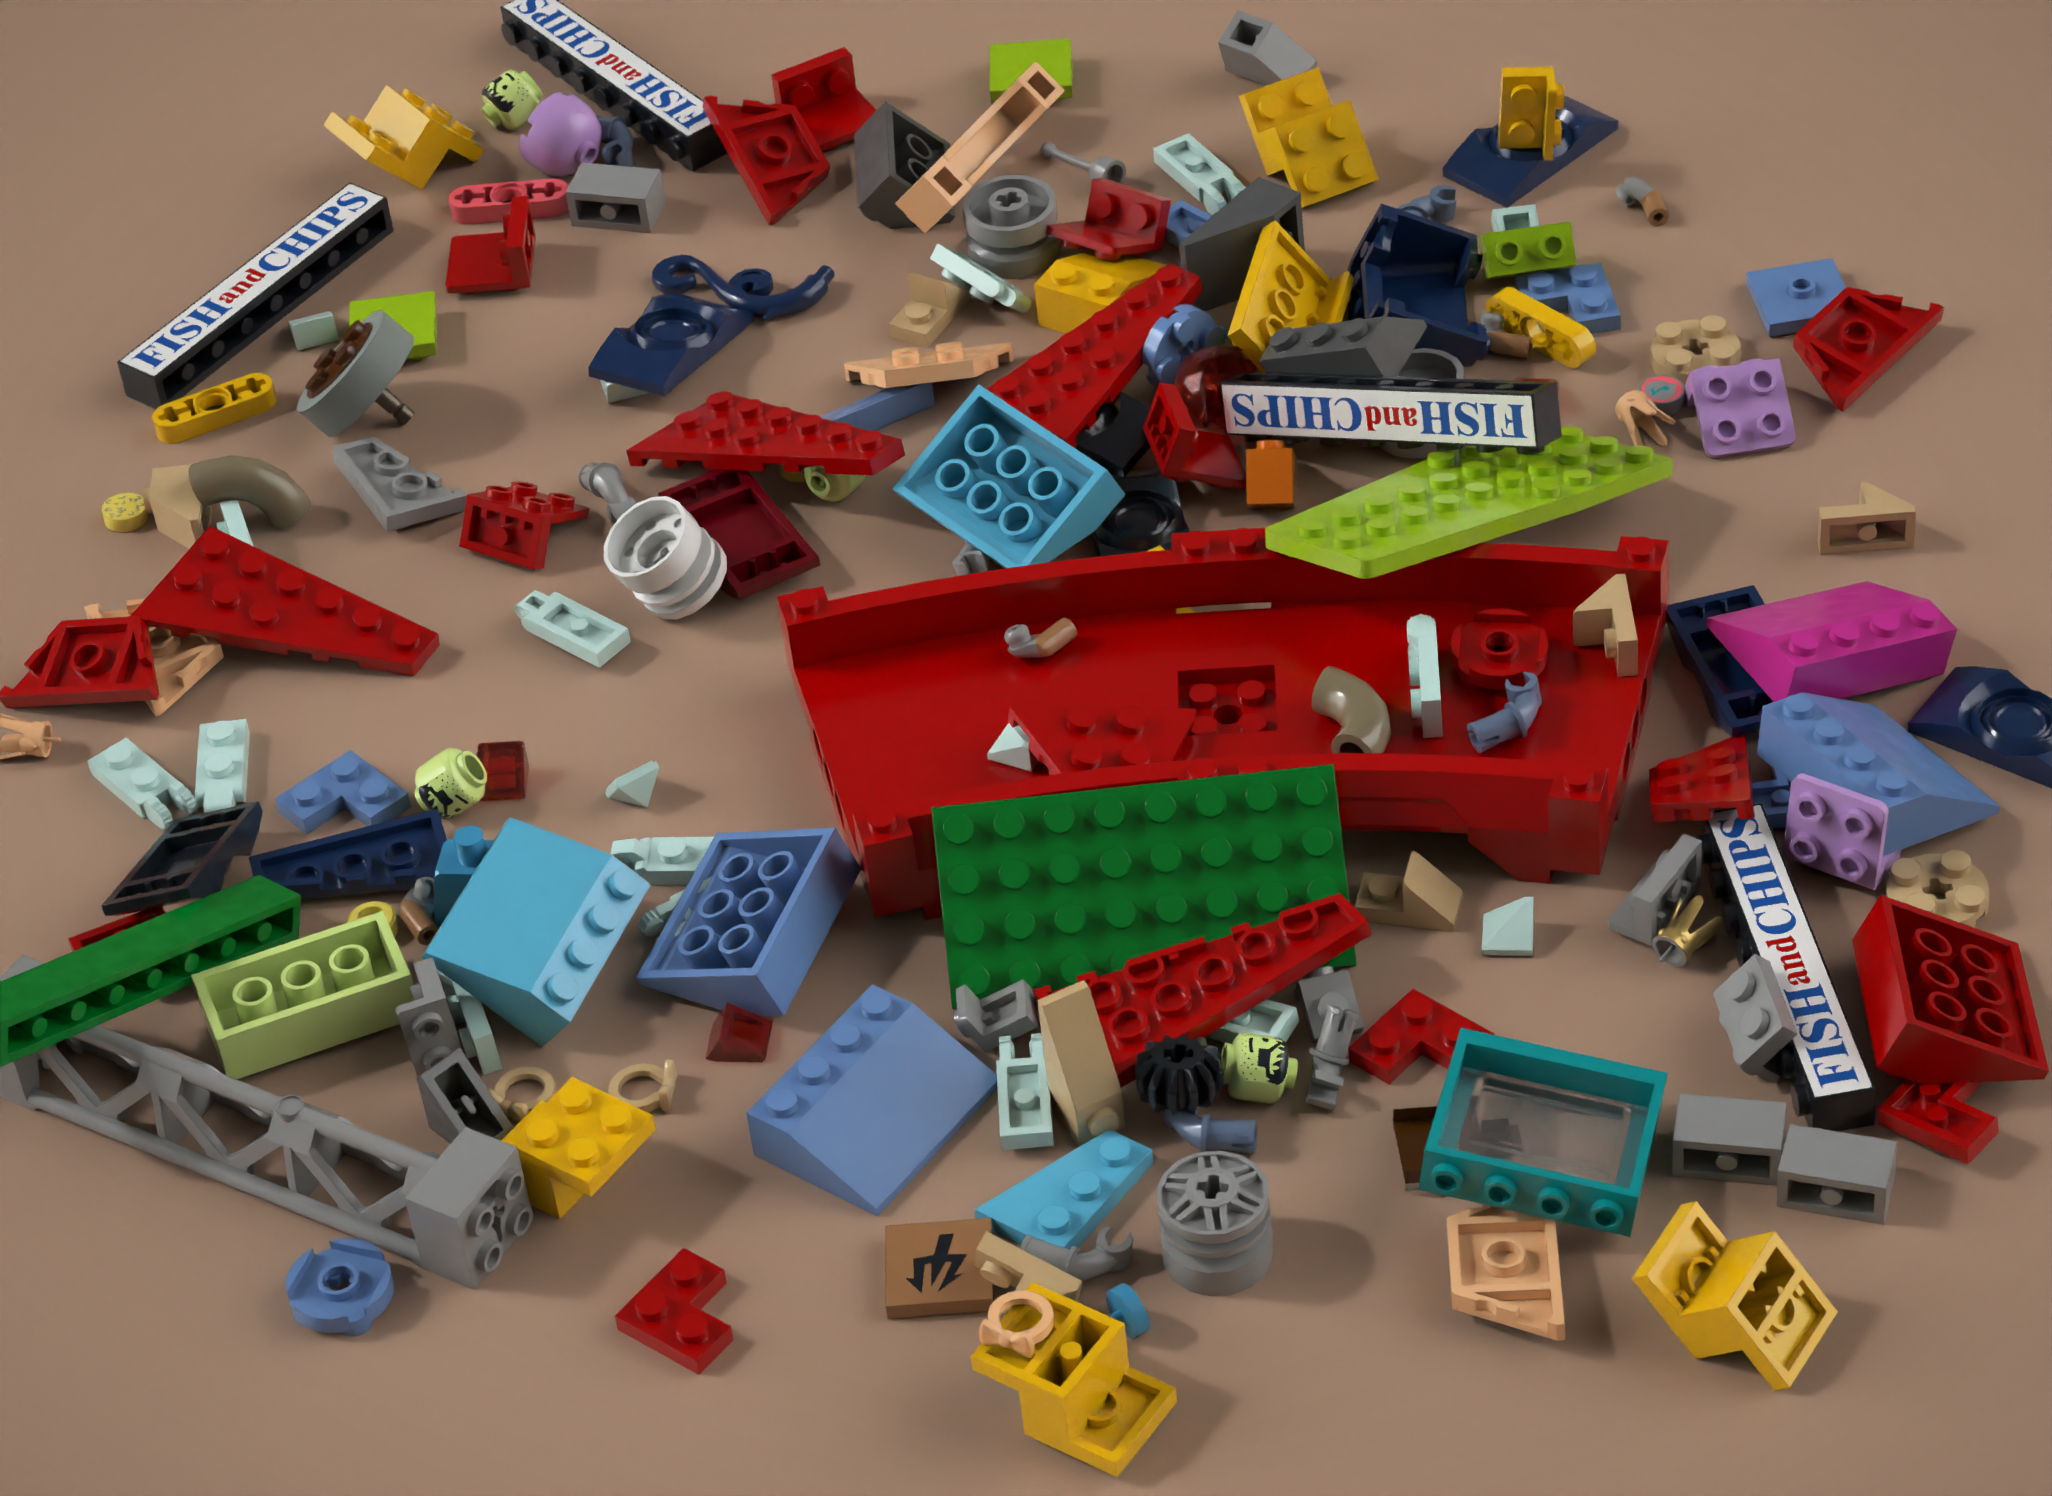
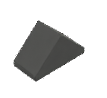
M460 1048L417 1077L429 1128L451 1144L465 1127L500 1141L514 1128Z

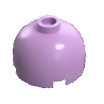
M561 92L554 93L544 99L530 114L527 121L532 124V127L529 130L528 137L521 133L519 140L520 154L528 164L548 175L566 177L576 174L581 162H594L601 142V125L594 111L583 100L572 93H569L568 96Z

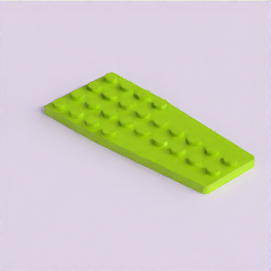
M1561 427L1562 437L1545 445V450L1536 454H1518L1516 448L1504 447L1503 450L1482 453L1477 452L1476 446L1466 445L1457 450L1435 451L1429 453L1428 459L1266 527V548L1351 576L1370 579L1587 509L1671 477L1673 458L1656 454L1653 448L1648 446L1630 447L1619 444L1618 439L1615 437H1593L1583 434V429L1578 427Z

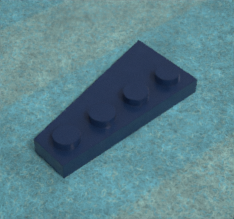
M437 808L250 856L249 861L253 877L261 875L300 894L301 899L410 890L414 888L416 880L421 877L434 879L441 849L447 838Z

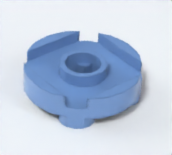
M1183 304L1173 308L1179 312L1173 314L1169 319L1162 316L1153 325L1145 341L1142 353V362L1149 366L1150 376L1145 375L1148 382L1157 388L1160 382L1177 385L1180 394L1187 390L1196 393L1204 387L1207 381V372L1212 366L1217 349L1224 340L1223 329L1215 324L1210 314L1195 306ZM1180 346H1182V351L1180 354H1177Z
M343 1238L329 1241L331 1249L323 1250L316 1255L313 1248L302 1254L290 1268L285 1283L294 1320L302 1326L324 1333L343 1332L348 1336H358L367 1332L372 1326V1320L383 1313L394 1294L395 1286L390 1265L385 1261L383 1252L370 1242L360 1239ZM344 1280L349 1281L350 1284L342 1290L334 1291L329 1288L331 1286H340Z

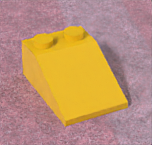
M1095 250L1058 259L1034 283L1038 326L1066 334L1091 318L1094 313L1103 310L1123 296L1125 292L1135 288L1154 275L1157 270L1167 265L1141 257L1121 255L1118 261L1105 260L1096 257Z

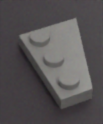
M375 437L332 447L334 464L386 531L405 529L413 524L465 511L466 492L459 488L453 491L442 486L441 477L431 471L423 474L410 466V458Z

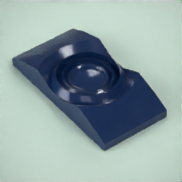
M1564 95V108L1556 109L1555 119H1561L1562 141L1561 145H1554L1553 161H1544L1542 148L1499 149L1498 123L1492 128L1475 129L1444 165L1443 177L1508 208L1618 129V120Z
M667 293L652 297L642 316L631 327L614 328L588 367L589 377L665 396L754 322L753 312L679 293Z
M1754 585L1670 604L1666 611V623L1682 665L1692 672L1697 679L1711 717L1732 737L1760 730L1762 707L1773 703V701L1706 626L1708 617L1765 605Z
M1978 666L1955 667L1908 722L1907 731L1909 733L2052 789V698L2040 691L2030 689L2008 670Z

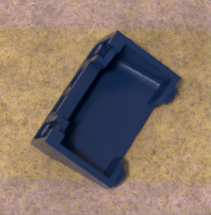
M1381 203L1348 266V271L1355 278L1351 290V299L1348 302L1349 321L1356 318L1368 319L1383 316L1424 320L1427 328L1414 349L1430 348L1445 351L1458 358L1463 367H1471L1477 360L1482 361L1490 346V336L1486 334V327L1483 324L1473 322L1468 327L1464 289L1469 279L1473 280L1476 278L1482 264V255L1478 254L1477 235Z

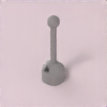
M1045 142L1040 148V152L1045 158L1056 157L1089 171L1091 183L1092 179L1104 178L1120 184L1124 182L1126 168L1124 163L1117 159L1099 157L1090 163L1058 150L1052 142Z

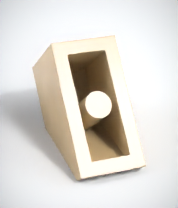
M193 464L152 468L150 486L143 489L145 510L147 513H153L158 531L190 549L206 529L211 526L213 505L205 507L199 502L193 492L189 480V467Z

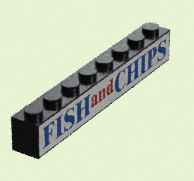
M513 0L500 7L503 19L501 31L505 40L510 45L516 46L526 53L532 61H537L550 70L555 77L561 78L571 85L579 94H583L591 99L601 110L607 111L613 116L624 118L628 128L630 127L643 136L649 144H654L663 150L673 161H678L694 172L728 154L703 110L704 101L559 0Z
M352 183L339 190L120 359L117 364L126 396L154 409L185 396L390 235L394 229L387 197Z
M1244 371L1220 382L1226 435L1244 436V441L1257 442L1268 440L1271 437H1281L1285 444H1296L1309 439H1320L1321 445L1331 446L1343 444L1347 440L1358 441L1360 447H1376L1386 442H1397V447L1400 449H1413L1422 447L1425 444H1436L1437 450L1451 451L1461 449L1466 445L1476 446L1477 452L1482 453L1503 450L1504 447L1516 448L1518 454H1536L1543 452L1545 445L1562 437L1557 382Z
M1762 803L1754 804L1755 818L1739 819L1736 808L1714 811L1715 817L1712 820H1703V834L1696 836V839L1702 840L1701 865L1708 864L1710 867L1709 883L1713 898H1721L1723 901L1722 917L1724 918L1727 934L1735 933L1736 935L1735 949L1739 966L1741 967L1754 954L1770 961L1798 1033L1777 1052V1063L1781 1077L1783 1079L1790 1078L1792 1082L1791 1099L1796 1116H1805L1808 1127L1837 1132L1873 1126L1876 1088Z

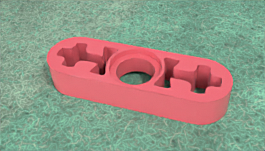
M556 178L467 185L453 190L448 197L452 219L459 224L466 225L503 222V215L510 214L511 202H503L511 200V197L528 196L533 219L558 217L569 210L566 198L568 185L565 181Z

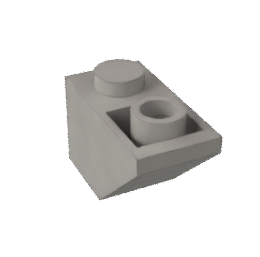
M1238 10L1218 41L1226 71L1264 85H1269L1314 69L1317 65L1316 60L1274 23Z

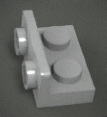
M1683 834L1671 850L1666 849L1663 851L1658 861L1654 862L1609 918V929L1652 946V940L1658 935V931L1667 927L1678 899H1682L1678 909L1679 912L1701 885L1702 840Z
M433 957L413 963L419 980V984L410 986L414 1001L399 1005L395 1009L417 1077L456 1049L460 1048L462 1050Z

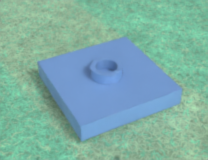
M1833 258L1746 272V285L1769 337L1797 333L1846 288Z

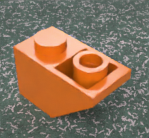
M1257 441L1256 449H1246L1248 507H1295L1296 454L1292 448H1286L1284 441Z

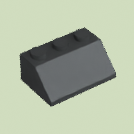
M885 101L854 134L857 206L865 217L872 221H879L890 229L915 227L917 225L909 220L895 203L950 148V143ZM955 205L936 224L950 223L955 218Z
M1383 316L1368 319L1356 318L1351 321L1330 324L1319 323L1315 326L1300 328L1287 327L1278 330L1270 338L1269 345L1259 359V362L1266 372L1398 376L1426 330L1427 325L1421 319Z

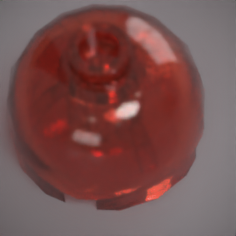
M1205 346L1185 357L1179 365L1173 385H1177L1197 430L1226 435L1220 382L1244 371L1257 372L1255 364L1250 359L1244 358L1240 352L1244 350L1240 347Z

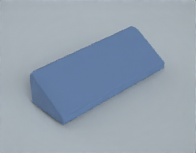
M932 383L887 388L824 414L820 418L839 423H848L854 427L875 431L934 406Z

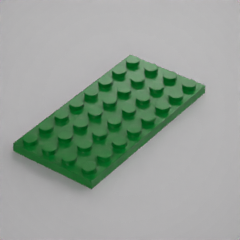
M1334 764L931 807L953 1010L957 1009L956 989L963 985H967L980 1000L1022 979L1033 990L1050 985L1051 991H1055L1078 983L1076 976L1095 971L1097 977L1124 969L1129 959L1204 936L1206 943L1232 935L1231 927L1249 922L1251 928L1278 920L1281 911L1341 893L1349 901ZM1352 946L1320 967L1331 966L1333 969L1355 967L1357 965L1355 946Z

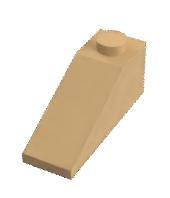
M1084 980L1037 1000L1047 1083L1050 1089L1051 1106L1054 1114L1079 1147L1108 1129L1115 1132L1126 1127L1122 1090L1087 983Z

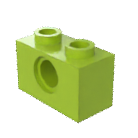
M1571 221L1490 232L1478 236L1479 252L1482 255L1483 280L1531 274L1536 271L1565 269L1577 265Z

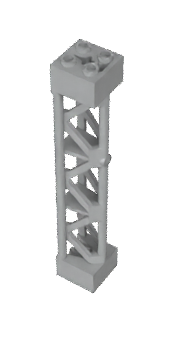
M22 955L0 977V981L44 963ZM100 1025L63 1041L69 1045L73 1052L82 1054L83 1051H87L112 1061L125 1071L137 1075L136 1081L107 1101H102L55 1047L56 1043L0 1067V1098L30 1110L41 1109L411 1259L422 1269L471 1289H475L488 1273L497 1268L502 1255L517 1237L522 1236L528 1230L533 1219L517 1147L467 1127L460 1132L442 1155L433 1152H420L356 1127L342 1116L304 1102L298 1095L292 1094L280 1097L224 1075L212 1065L169 1048L150 1046ZM51 1068L74 1095L77 1104L40 1089L39 1069L48 1071ZM150 1092L158 1136L123 1123V1111ZM214 1103H218L245 1114L253 1122L266 1126L269 1130L266 1134L238 1152L232 1153L201 1117ZM190 1132L203 1147L206 1156L178 1145V1143ZM282 1145L289 1189L253 1175V1163ZM346 1154L376 1166L384 1174L404 1181V1185L374 1204L364 1206L335 1173L333 1168ZM321 1183L337 1202L339 1209L308 1196ZM407 1206L415 1240L387 1229V1217Z

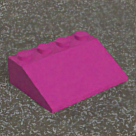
M1868 581L1708 617L1706 626L1773 702L1801 692L1843 699L1943 675L1957 632V628L1931 600Z

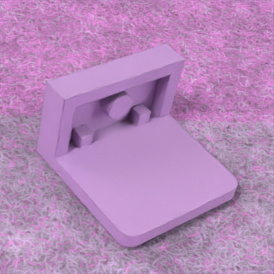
M1780 358L1769 360L1751 359L1736 365L1723 367L1712 365L1690 371L1684 386L1686 406L1696 407L1704 451L1708 457L1721 458L1787 448L1793 445L1796 433Z
M1803 773L1798 774L1791 782L1783 857L1875 890L1891 871L1893 862L1900 859L1901 850L1883 856L1889 809L1884 802Z

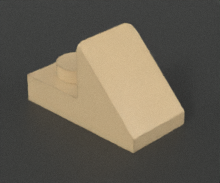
M909 272L908 283L911 300L889 323L890 338L928 348L971 300V294L947 282Z
M1860 481L1859 504L1818 507L1817 544L1820 555L1913 548L1915 540V506L1868 482Z
M1625 574L1614 575L1580 604L1573 613V644L1578 647L1604 644L1606 658L1615 657L1618 677L1638 675V639Z
M1411 851L1404 876L1363 872L1354 907L1369 923L1454 932L1463 899V890L1420 854Z
M985 1232L976 1248L974 1266L980 1268V1274L986 1280L1002 1288H1007L1010 1284L1016 1287L1015 1291H1025L1034 1282L1069 1299L1078 1301L1082 1285L1081 1280L990 1232ZM1011 1307L1004 1310L1003 1316L1008 1312V1310Z

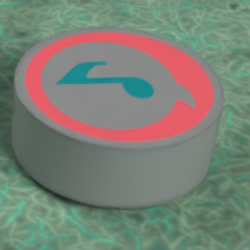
M1656 375L1645 379L1640 384L1639 390L1644 392L1647 398L1651 399L1656 407L1665 414H1674L1684 406L1685 388L1679 379L1668 375Z

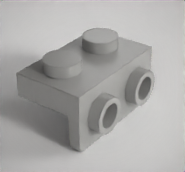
M1754 954L1713 992L1720 1012L1719 1021L1727 1031L1734 1049L1732 1056L1735 1063L1748 1075L1754 1076L1757 1074L1775 1083L1781 1078L1775 1054L1798 1033L1770 961Z

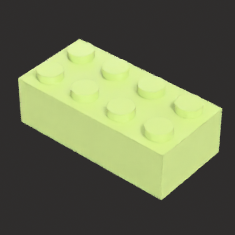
M383 911L191 975L204 1021L224 1072L227 1076L234 1079H240L398 1025L400 1023L395 1010L396 1007L414 1001L410 986L413 985L411 973Z

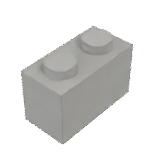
M581 162L566 190L571 225L578 227L651 233L666 204L660 169Z
M1679 1093L1673 1135V1176L1777 1186L1778 1167L1786 1140L1787 1102Z
M1790 1124L1778 1167L1777 1207L1884 1225L1896 1176L1897 1141Z

